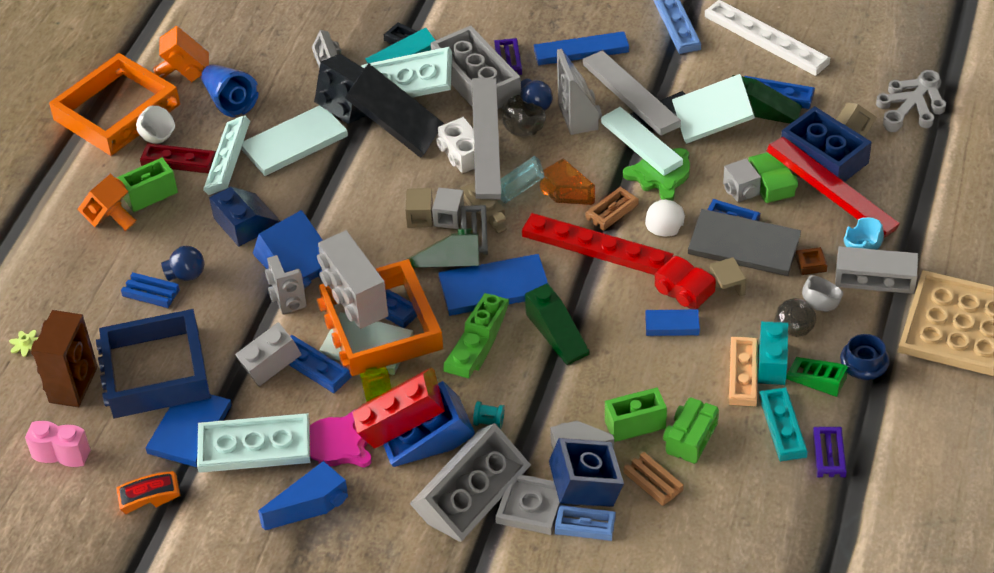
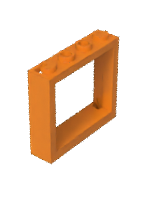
M120 53L49 102L54 121L110 156L139 136L136 126L137 119L147 107L160 106L170 113L181 105L176 86ZM121 75H125L155 93L154 96L106 131L73 111Z
M409 259L376 268V271L385 282V290L404 285L425 333L354 354L333 306L338 303L333 297L332 289L324 284L319 285L321 298H317L319 309L321 312H326L324 319L327 329H333L334 333H331L334 346L336 349H341L339 357L343 368L348 367L351 376L444 349L442 331Z

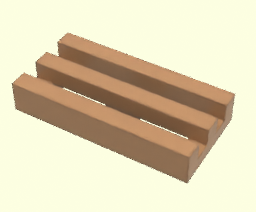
M620 186L586 212V219L589 221L593 219V224L596 226L600 224V229L604 231L638 206L639 199Z
M645 452L640 454L639 459H633L631 465L627 464L624 466L623 473L662 506L666 505L683 491L684 485ZM638 469L640 472H642L647 478H649V481H647L643 476H641L636 470ZM655 486L661 488L667 495L665 496Z

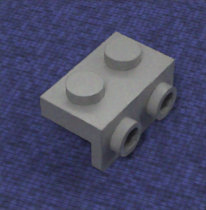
M277 255L267 258L269 269L265 270L269 285L272 284L271 287H268L272 302L277 301L282 314L305 308L307 304L300 269L284 273Z

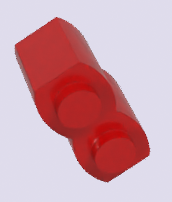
M673 256L655 273L656 289L663 295L676 298L680 305L690 309L699 308L715 292L716 279L707 271L694 267L690 262L679 256Z

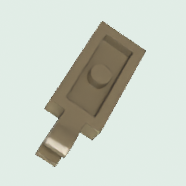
M475 182L460 188V190H463L464 201L468 206L486 205L487 223L490 222L496 233L507 230L503 224V221H506L505 209L497 199H476ZM481 211L476 212V216L482 223Z

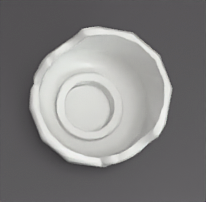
M160 106L147 107L140 114L136 123L139 135L145 141L152 144L163 143L175 129L173 117L166 109Z
M665 199L654 202L647 211L645 221L647 229L658 236L668 237L677 235L680 227L684 224L685 214L683 208L671 200Z

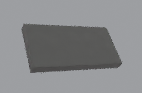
M701 209L688 247V254L717 261L734 257L739 266L789 276L801 237V230Z

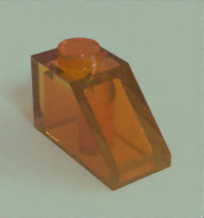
M564 158L540 171V189L545 196H549L556 203L583 205L595 203V185Z

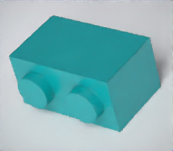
M761 321L758 384L785 385L788 364V323Z

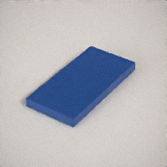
M539 254L438 272L449 316L473 312L484 293L509 299V304L525 302V293L548 283Z

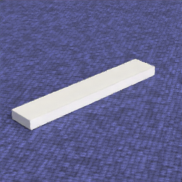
M718 0L705 10V17L815 76L830 64V57L721 0Z

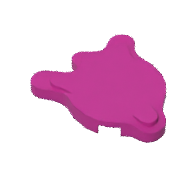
M353 411L344 417H328L310 425V458L318 461L319 464L324 461L331 467L349 463L364 468L371 464V455L365 450L368 443L357 434Z

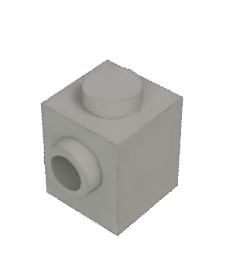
M747 158L724 166L723 184L725 190L734 197L737 203L760 195L761 176Z
M438 188L432 208L435 227L459 229L461 206H464L463 190Z

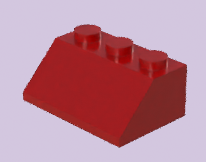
M431 367L369 400L353 411L357 434L375 449L445 412L435 370Z

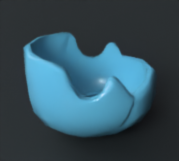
M860 218L856 227H847L844 236L845 246L878 250L884 240L883 225L875 218Z

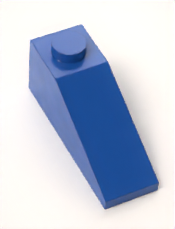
M324 461L258 510L262 528L269 530L328 513L333 508L343 504L345 499L348 498L346 480Z

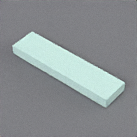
M618 107L601 117V123L663 176L683 165V158L623 108Z
M241 116L226 123L203 189L208 195L228 188L250 124V120L246 116Z

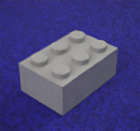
M347 230L318 242L320 254L317 255V259L322 268L320 278L326 287L329 286L332 289L335 301L338 304L342 303L348 319L351 322L355 321L357 326L362 329L388 317L385 282Z

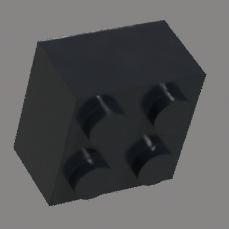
M337 54L321 61L314 102L347 124L367 116L344 98L364 68L342 54Z

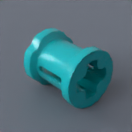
M477 401L473 414V425H491L495 423L501 429L504 421L505 405L495 407L483 405L482 402Z

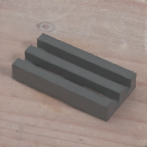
M486 205L461 206V228H467L466 212H471L473 233H477L476 212L481 211L482 246H479V253L488 255Z

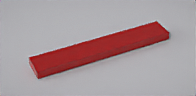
M781 137L769 144L766 150L769 154L857 220L860 218H875L879 220L883 225L884 238L897 230L899 222L785 137Z

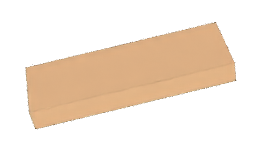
M731 337L729 405L757 406L758 338Z

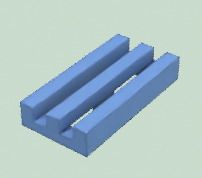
M559 505L555 534L612 541L616 512ZM563 516L576 517L580 519L564 518ZM591 519H592V520L608 521V523H606V522H598V521H591Z

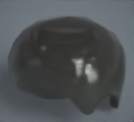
M792 298L785 300L777 308L774 322L788 323V335L800 337L807 335L814 328L816 313L810 304L803 299Z

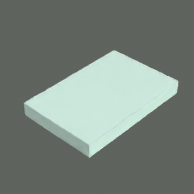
M740 74L672 99L676 115L681 120L680 128L686 144L755 118Z
M340 312L338 315L353 354L414 336L413 330L378 321L360 329L355 321L351 322L348 319L346 313ZM331 329L319 351L331 359L341 361L339 357L341 349L335 348L331 333L334 332ZM401 362L376 369V371L394 375Z

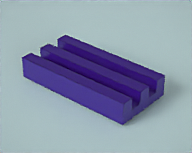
M517 38L494 40L495 51L501 56L500 45H504L506 63L518 75H522ZM513 44L516 65L513 66L509 51V45Z
M814 427L813 439L817 478L823 477V474H828L829 477H835V474H840V477H846L847 470L842 427ZM820 434H824L827 466H823ZM831 434L836 435L839 466H834Z

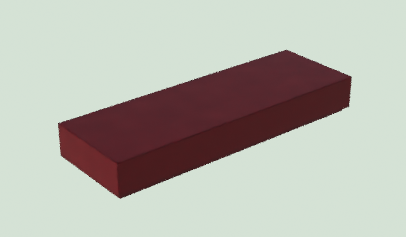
M147 143L140 158L141 166H144L163 157L173 170L209 174L216 151Z

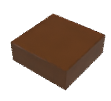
M821 247L796 250L795 257L801 275L827 272L828 265Z

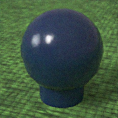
M524 79L521 81L520 101L523 107L531 113L546 111L553 101V93L549 85L539 80Z
M192 246L179 247L173 251L169 260L161 262L162 270L168 281L176 278L182 281L194 280L201 275L205 265L202 253Z

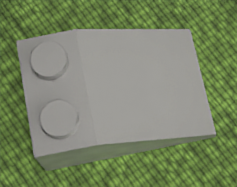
M558 49V105L570 135L598 130V120L601 119L602 113L600 106L595 105L594 92L592 89L589 90L585 79L564 51Z

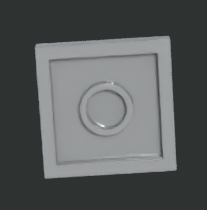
M520 474L517 478L518 480L504 491L496 514V523L551 535L559 505L562 504L559 502L554 481Z

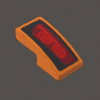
M174 471L144 476L116 487L119 507L125 514L148 503L153 504L157 508L180 496L177 475Z

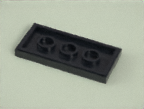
M370 63L365 66L344 97L420 158L426 153L438 134V127L444 124Z

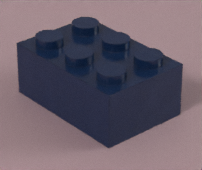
M815 106L782 130L781 137H785L844 182L869 164L872 142Z

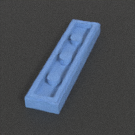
M653 0L678 53L683 54L701 50V42L681 1Z

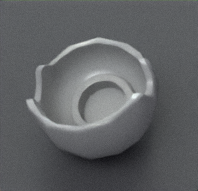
M810 275L803 286L802 295L811 308L817 311L828 312L838 307L843 291L826 279Z

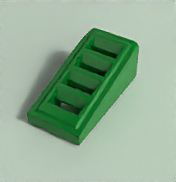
M796 357L786 375V379L837 397L847 379L848 366ZM799 367L804 368L802 373L797 372ZM809 371H813V375L808 374Z

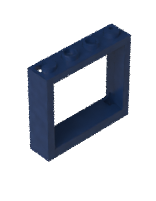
M194 309L99 328L100 339H96L98 354L103 356L98 357L101 373L105 372V374L100 375L103 391L107 390L102 395L104 405L111 408L113 419L211 398ZM187 334L195 376L117 392L111 349Z

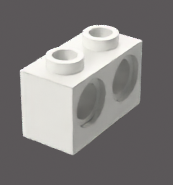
M462 117L439 126V138L436 139L437 145L442 152L445 151L452 166H456L462 174L475 169L473 128L466 119Z

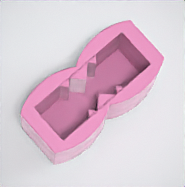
M35 421L31 423L25 436L32 458L42 463L59 462L69 467L84 466L91 451L84 429L75 425L57 426L49 421Z

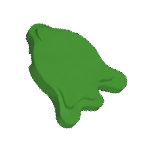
M684 148L672 149L683 158V165L665 176L642 159L635 165L625 167L623 169V177L629 181L639 182L644 191L657 188L661 200L673 201L675 189L683 184L690 174L689 152Z

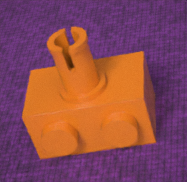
M175 26L160 37L159 56L165 61L153 68L157 76L164 79L167 75L177 70L189 81L193 82L209 66V52L178 26Z
M111 173L88 193L77 209L94 227L107 216H111L124 231H127L137 221L121 206V201L128 193V190L123 182L115 178Z

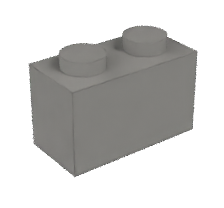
M278 322L235 355L255 383L261 386L302 354L293 339Z

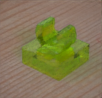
M372 367L366 369V372L360 373L366 402L391 389L389 373L386 367L379 369Z

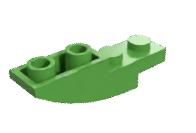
M484 293L465 322V332L444 362V372L469 379L474 370L479 371L499 332L509 305V299Z

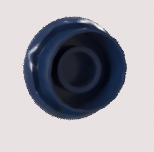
M860 334L852 337L840 354L841 364L848 366V374L862 380H872L880 377L885 373L890 362L884 342L871 334Z

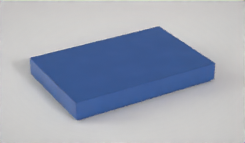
M210 394V399L169 407L146 446L147 454L197 467L198 423L223 421L232 406L231 400Z

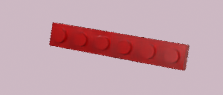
M531 213L522 228V237L655 275L674 256V253Z

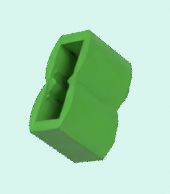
M769 153L749 157L748 161L761 176L760 195L766 203L795 196L798 179L787 166Z

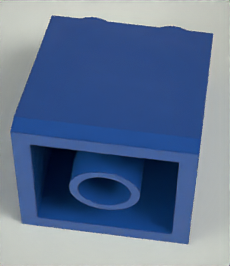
M300 210L259 233L253 255L266 269H269L267 258L276 255L279 258L284 273L300 269L305 289L312 283L311 280L318 276L320 278L322 268L317 259V255L320 254L318 242L323 240L304 212Z

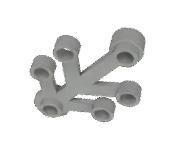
M925 70L917 79L892 80L888 87L889 94L881 93L877 96L876 106L880 109L889 108L891 103L904 102L898 110H889L884 114L883 125L887 131L897 132L903 125L904 117L915 105L920 115L918 123L923 128L933 126L934 115L932 113L943 114L945 112L946 102L941 98L938 91L941 86V79L936 71ZM916 88L915 91L903 92V89ZM927 92L932 100L930 108L932 113L929 112L923 97Z

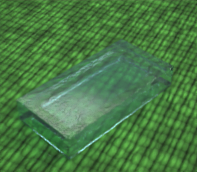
M533 156L500 179V200L505 204L545 177L540 160L536 156Z

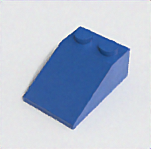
M444 381L438 383L445 412L383 444L390 464L393 467L454 450L471 439L475 434L460 397Z

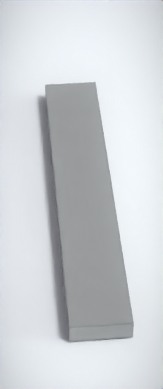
M603 50L583 59V66L660 136L681 127V120Z
M472 78L476 199H501L496 78Z

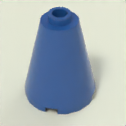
M211 64L203 70L201 80L221 113L229 117H236L235 115L248 113L254 107L259 94L256 86L258 84L250 74L216 64Z

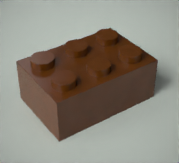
M52 310L48 319L42 324L38 339L32 344L31 354L35 359L37 372L40 374L43 390L46 392L48 402L80 407L98 368L83 314Z

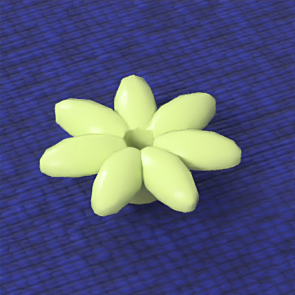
M32 330L29 334L19 331V339L9 340L10 344L15 345L11 349V353L21 351L22 356L26 357L29 349L31 350L33 342L38 339V337H35L36 330Z

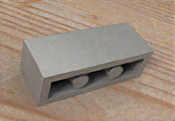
M839 246L835 285L843 288L914 294L917 281L918 253Z

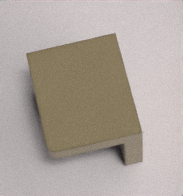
M847 102L836 120L865 137L877 117L859 104Z
M432 188L407 189L405 209L407 228L432 227Z
M734 257L709 264V273L716 279L715 288L721 287L725 289L734 286L739 296L745 295L746 277Z

